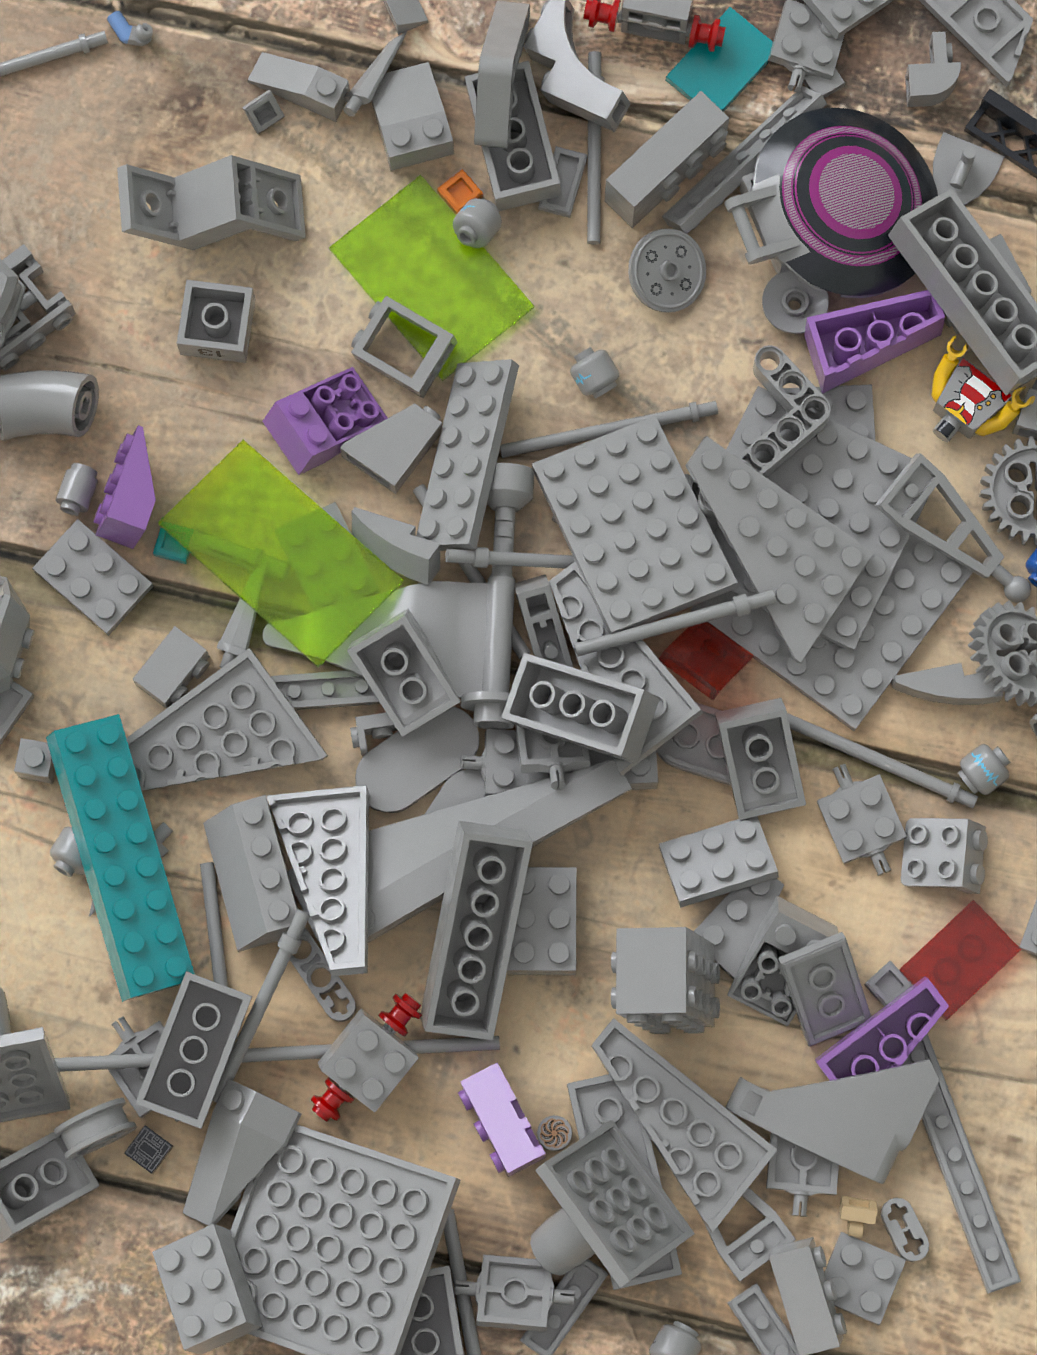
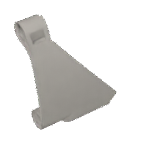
M929 1059L875 1072L772 1091L754 1085L740 1077L725 1108L806 1150L873 1181L884 1184L899 1151L905 1150L909 1145L935 1091L939 1078Z

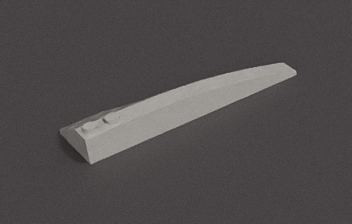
M615 759L564 773L566 785L560 790L558 779L557 790L551 788V779L547 778L370 830L368 943L443 900L458 820L526 830L533 842L532 847L632 790L625 775H620ZM292 868L288 871L291 885L303 911L309 913ZM310 916L308 922L317 940L319 941L315 926Z

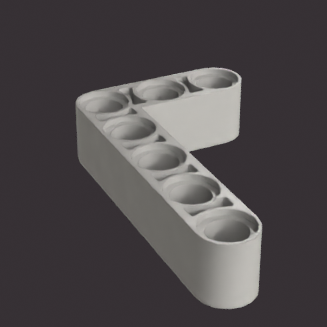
M507 1L496 2L479 60L474 145L508 148L514 78L528 32L530 4Z
M772 345L764 346L758 350L754 360L753 372L757 380L788 413L737 456V458L766 478L825 428L831 411L830 403L781 349ZM764 359H772L777 363L778 367L774 370H765L760 362ZM787 383L796 384L800 388V392L796 395L787 394L783 386ZM813 407L818 408L823 413V417L814 420L809 418L805 411ZM785 429H791L797 433L798 438L794 441H786L781 437L780 433ZM759 451H768L773 459L768 463H761L756 459L755 454ZM699 492L698 505L705 517L716 519L710 506L706 504Z

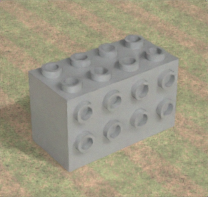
M687 927L617 928L616 952H612L611 955L612 972L616 973V987H613L611 990V1005L613 1009H616V1014L626 1018L627 1023H634V1026L642 1027V1030H650L652 1034H669L671 1028L684 1030V1033H704V1027H715V1018L720 1016L719 998L715 997V984H719L720 981L719 963H715V945Z

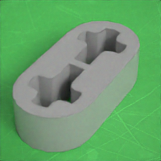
M903 1198L888 1200L881 1208L880 1216L901 1258L906 1259V1261L914 1262L921 1260L929 1251V1242L912 1206ZM892 1204H895L897 1208L904 1207L906 1210V1214L902 1216L906 1226L901 1229L896 1219L890 1221L888 1218V1214L892 1212L890 1207ZM907 1230L913 1240L920 1239L922 1243L918 1247L919 1254L916 1256L912 1251L906 1253L903 1246L908 1242L903 1232Z

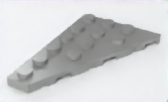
M706 436L685 466L693 480L696 481L701 495L718 521L717 524L730 547L736 553L737 560L746 571L756 594L769 590L774 591L776 603L763 607L772 618L774 627L783 638L792 655V659L797 663H801L874 552Z

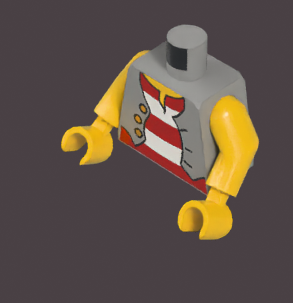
M953 336L947 343L948 353L943 355L933 374L931 394L936 402L933 411L942 418L933 429V432L939 439L947 443L957 431L970 439L976 434L986 436L1004 430L1020 414V408L1030 406L1035 401V396H1031L1026 403L1021 401L1020 393L1026 386L1017 388L1012 394L1005 395L994 380L964 357L959 361L957 358L965 354L969 345L966 342L963 350H955L953 348V341L957 336Z

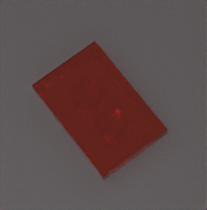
M704 622L688 627L663 651L659 660L708 698L714 700L751 662L754 655L709 622Z
M972 900L899 970L912 985L925 976L931 981L949 1005L942 1014L943 1019L947 1021L1021 949Z

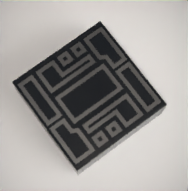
M145 1125L124 1154L148 1172L154 1174L174 1146Z

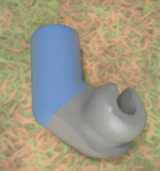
M115 11L107 17V21L122 43L144 46L152 40L153 29L149 24L143 23L142 25L130 26L121 11Z

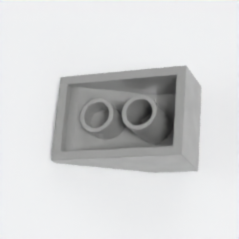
M429 62L385 73L371 102L390 170L453 155V138Z
M409 608L350 644L347 652L402 737L460 703V699L428 638Z
M782 698L715 712L739 820L806 805L788 715Z
M52 1132L0 1161V1243L23 1232L100 1186L83 1156L66 1160L64 1154L68 1149L62 1136H55V1133Z

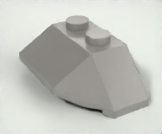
M0 576V694L10 689L13 678H20L25 659L20 657L23 648H30L34 636V630L29 628V613L8 578Z

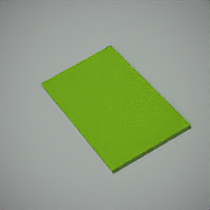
M244 439L158 522L161 528L317 667L324 664L325 660L403 583L401 577Z

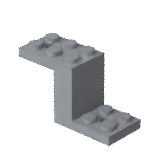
M233 155L177 177H171L128 164L117 168L121 227L124 233L190 250H196L249 229L293 241L306 238L301 175ZM146 202L151 206V210L148 208Z

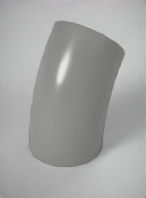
M36 370L0 375V440L5 441L37 434L84 436L94 420L98 406L99 386L97 379L91 374L60 370Z

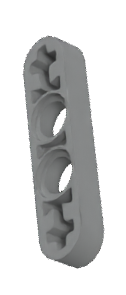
M304 928V933L301 934L299 940H305L310 943L311 953L305 959H297L292 954L290 961L332 1020L337 1022L350 1020L355 1014L356 1002L340 977L332 975L325 955L307 929ZM319 968H324L331 974V980L325 987H316L311 981L313 972ZM336 984H339L341 989L335 991L339 999L342 1001L348 999L350 1002L346 1005L348 1012L344 1015L339 1011L335 1013L331 1011L335 1004L329 995L325 1000L321 998L322 994L330 992Z

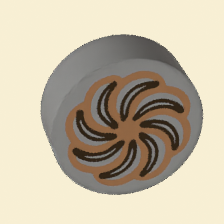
M553 1115L541 1121L538 1126L537 1137L545 1149L559 1151L569 1144L572 1137V1129L566 1119Z

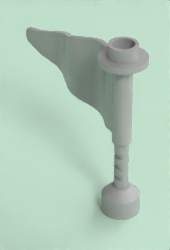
M496 463L487 505L495 511L493 551L513 552L515 512H518L533 499L534 470L528 466L513 463ZM492 565V574L488 578V583L431 581L429 586L418 583L384 594L333 605L299 618L269 623L263 630V640L267 646L326 661L363 677L347 652L350 644L409 608L428 638L459 699H461V707L474 712L473 725L483 729L502 730L514 727V724L501 718L509 696L515 593V579L512 576L513 566Z

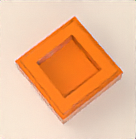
M463 169L437 188V193L456 215L467 201L474 198H483V192Z

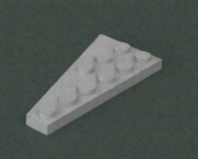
M575 561L549 581L574 651L575 643L609 634ZM643 640L577 657L582 671L646 690L660 698L637 764L703 714L697 703ZM614 757L621 776L637 765Z
M613 1018L591 1047L711 1233H713L774 1156L777 1149Z

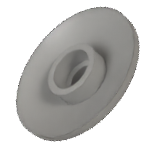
M791 270L778 273L768 282L762 296V307L766 318L775 328L789 334L805 333L807 317L827 313L829 297L826 290L820 292L797 280L798 276ZM798 301L801 307L798 310H792L788 303Z

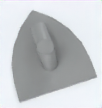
M943 132L933 160V179L938 195L952 188L964 206L978 198L991 185L1005 156Z

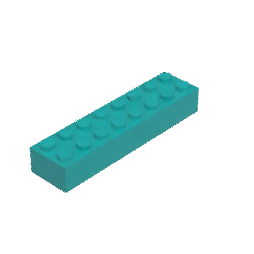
M117 714L55 730L46 737L121 1001L124 1002L179 986L183 981L186 971L192 974L195 973L120 715Z

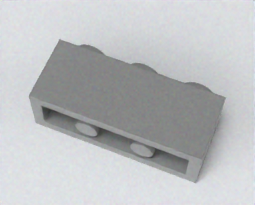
M814 1237L773 1247L769 1254V1259L798 1354L809 1355L840 1347L844 1338L843 1335L847 1334V1328L842 1313H836L833 1301L837 1300L836 1291L832 1280H826L823 1267H826V1258L822 1247H816Z

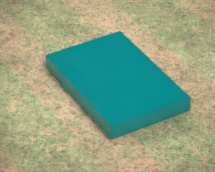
M731 7L719 18L721 20L720 26L726 27L722 47L716 46L715 51L710 52L707 44L697 42L694 48L690 49L668 73L665 79L688 100L693 99L702 91L723 112L770 62L768 58L773 41Z

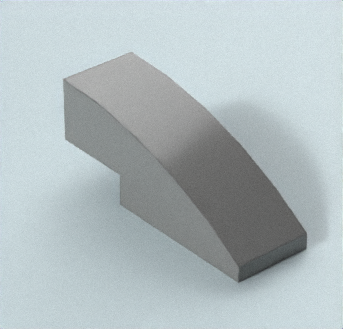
M354 507L352 510V537L372 557L391 570L429 586L440 570V544L415 536L416 526Z
M961 663L895 675L891 682L893 689L912 697L953 705L1000 702L1004 696L1002 690L996 695L993 693L995 685L992 682L986 685L983 683L987 677L985 673L964 676Z

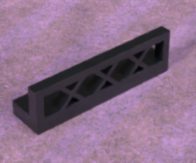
M989 89L964 131L1037 178V167L1033 164L1032 155L1037 154V119ZM983 114L996 122L997 132L984 133L975 126ZM1017 135L1023 139L1025 150H1010L1006 147L1004 137Z

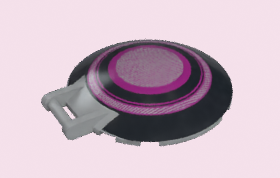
M822 108L800 114L782 125L770 137L757 157L753 168L755 171L753 186L750 188V192L731 197L724 202L727 211L733 214L747 250L745 257L749 265L775 258L780 265L784 263L798 276L797 280L820 292L826 290L841 294L840 297L867 298L892 291L915 274L888 234L900 217L938 196V192L929 167L919 151L893 126L873 115L858 110ZM745 208L750 209L764 245L762 247L758 244Z

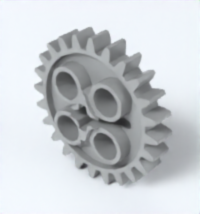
M1030 436L1027 446H1024L1020 439H1016L1014 450L1007 444L1003 446L1002 453L1004 457L997 453L993 454L991 459L995 465L987 464L984 469L990 476H983L980 480V484L988 488L981 490L979 497L989 499V501L983 504L982 510L993 511L988 522L999 520L998 533L1007 528L1010 530L1008 540L1011 541L1019 534L1021 535L1022 545L1026 544L1029 537H1033L1034 543L1037 546V520L1033 517L1034 493L1033 491H1028L1033 482L1030 463H1034L1036 467L1035 489L1037 491V445L1033 436ZM1013 469L1021 471L1025 480L1022 482L1011 480L1008 471ZM1011 503H1023L1027 508V513L1023 515L1014 513L1011 509Z
M1007 601L1004 605L998 602L992 608L989 607L973 623L975 628L969 632V635L974 640L968 644V647L975 650L976 653L970 659L980 663V666L975 671L976 673H985L987 675L983 683L986 685L992 682L995 685L993 692L995 695L1002 690L1005 692V701L1008 702L1015 697L1018 706L1027 701L1029 707H1033L1037 704V617L1035 616V607L1032 606L1025 611L1022 602H1019L1015 607L1011 601Z

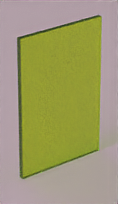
M420 175L332 244L329 250L375 303L377 301L382 302L384 297L388 296L455 336L458 342L438 374V377L444 381L456 371L457 363L469 361L534 309V305L484 247H470L459 241L452 226L456 215ZM391 311L388 316L389 320L424 359L437 337Z

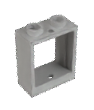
M385 296L382 302L377 301L371 309L368 317L371 320L364 331L362 329L359 330L351 344V347H353L351 353L360 362L424 398L458 341L453 334ZM391 311L437 337L412 378L367 352Z

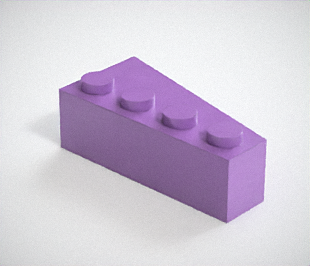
M925 290L807 317L804 337L822 394L941 336L945 314L931 293Z
M925 976L818 1056L815 1061L829 1080L901 1066L949 1005Z

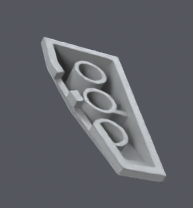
M228 1079L213 1110L183 1214L208 1226L217 1224L238 1201L242 1190L253 1178L257 1179L264 1172L263 1167L275 1154H280L287 1146L302 1114Z

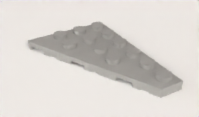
M250 648L126 738L142 791L319 761L328 756Z

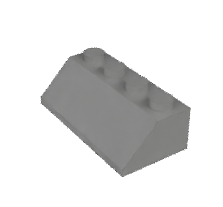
M266 795L232 804L203 823L238 952L279 941L282 934L287 933L298 910L271 809Z

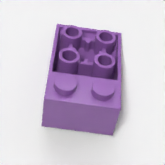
M351 367L276 401L262 422L297 474L300 475L340 454V447L344 442L388 418L355 369Z
M139 425L133 435L126 434L123 444L119 446L114 460L117 464L113 473L110 474L104 489V493L107 494L102 504L99 505L93 521L99 524L96 536L134 549L145 532L156 501L144 430Z

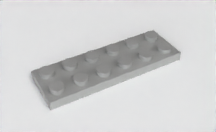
M512 359L457 363L416 534L417 537L439 543L440 551H446L447 549L473 550L477 548L519 365Z
M608 1074L568 1083L567 1088L579 1140L610 1120H613L662 1187L651 1138L611 1076ZM676 1248L621 1288L682 1275ZM610 1275L613 1290L621 1289Z

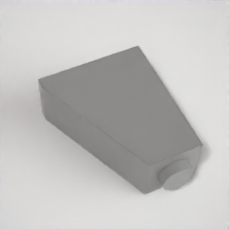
M413 404L344 442L340 447L341 455L344 459L396 494L440 436L442 422L439 420L441 417L428 406H424L422 409L418 405Z

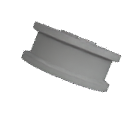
M124 1098L114 1099L84 1111L53 1130L55 1136H62L68 1149L64 1154L66 1160L75 1159L96 1151L128 1135L137 1128L135 1122H129L122 1108L126 1105Z

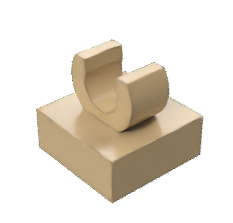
M841 1196L840 1219L848 1220V1236L862 1238L864 1223H876L878 1212L876 1201Z

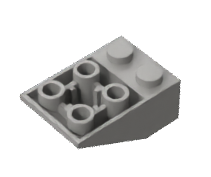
M777 896L759 925L728 991V996L788 1026L796 1011L778 958L837 934V926Z

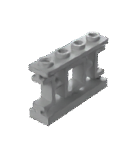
M24 244L2 260L18 275L29 291L24 294L20 310L16 316L19 322L10 328L6 335L5 344L0 350V370H8L19 361L20 355L28 349L35 350L45 342L48 334L55 329L57 331L64 329L71 323L72 317L76 314L72 304L61 291L47 301L33 284L32 280L42 274L43 270ZM37 301L47 315L34 325H31L23 311Z

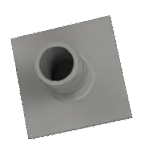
M0 988V1123L69 1110V1095L44 1028L40 1027L11 1033L6 994Z
M613 1120L602 1125L535 1169L562 1207L534 1231L530 1241L532 1252L537 1261L552 1274L564 1275L596 1254L621 1288L695 1234Z

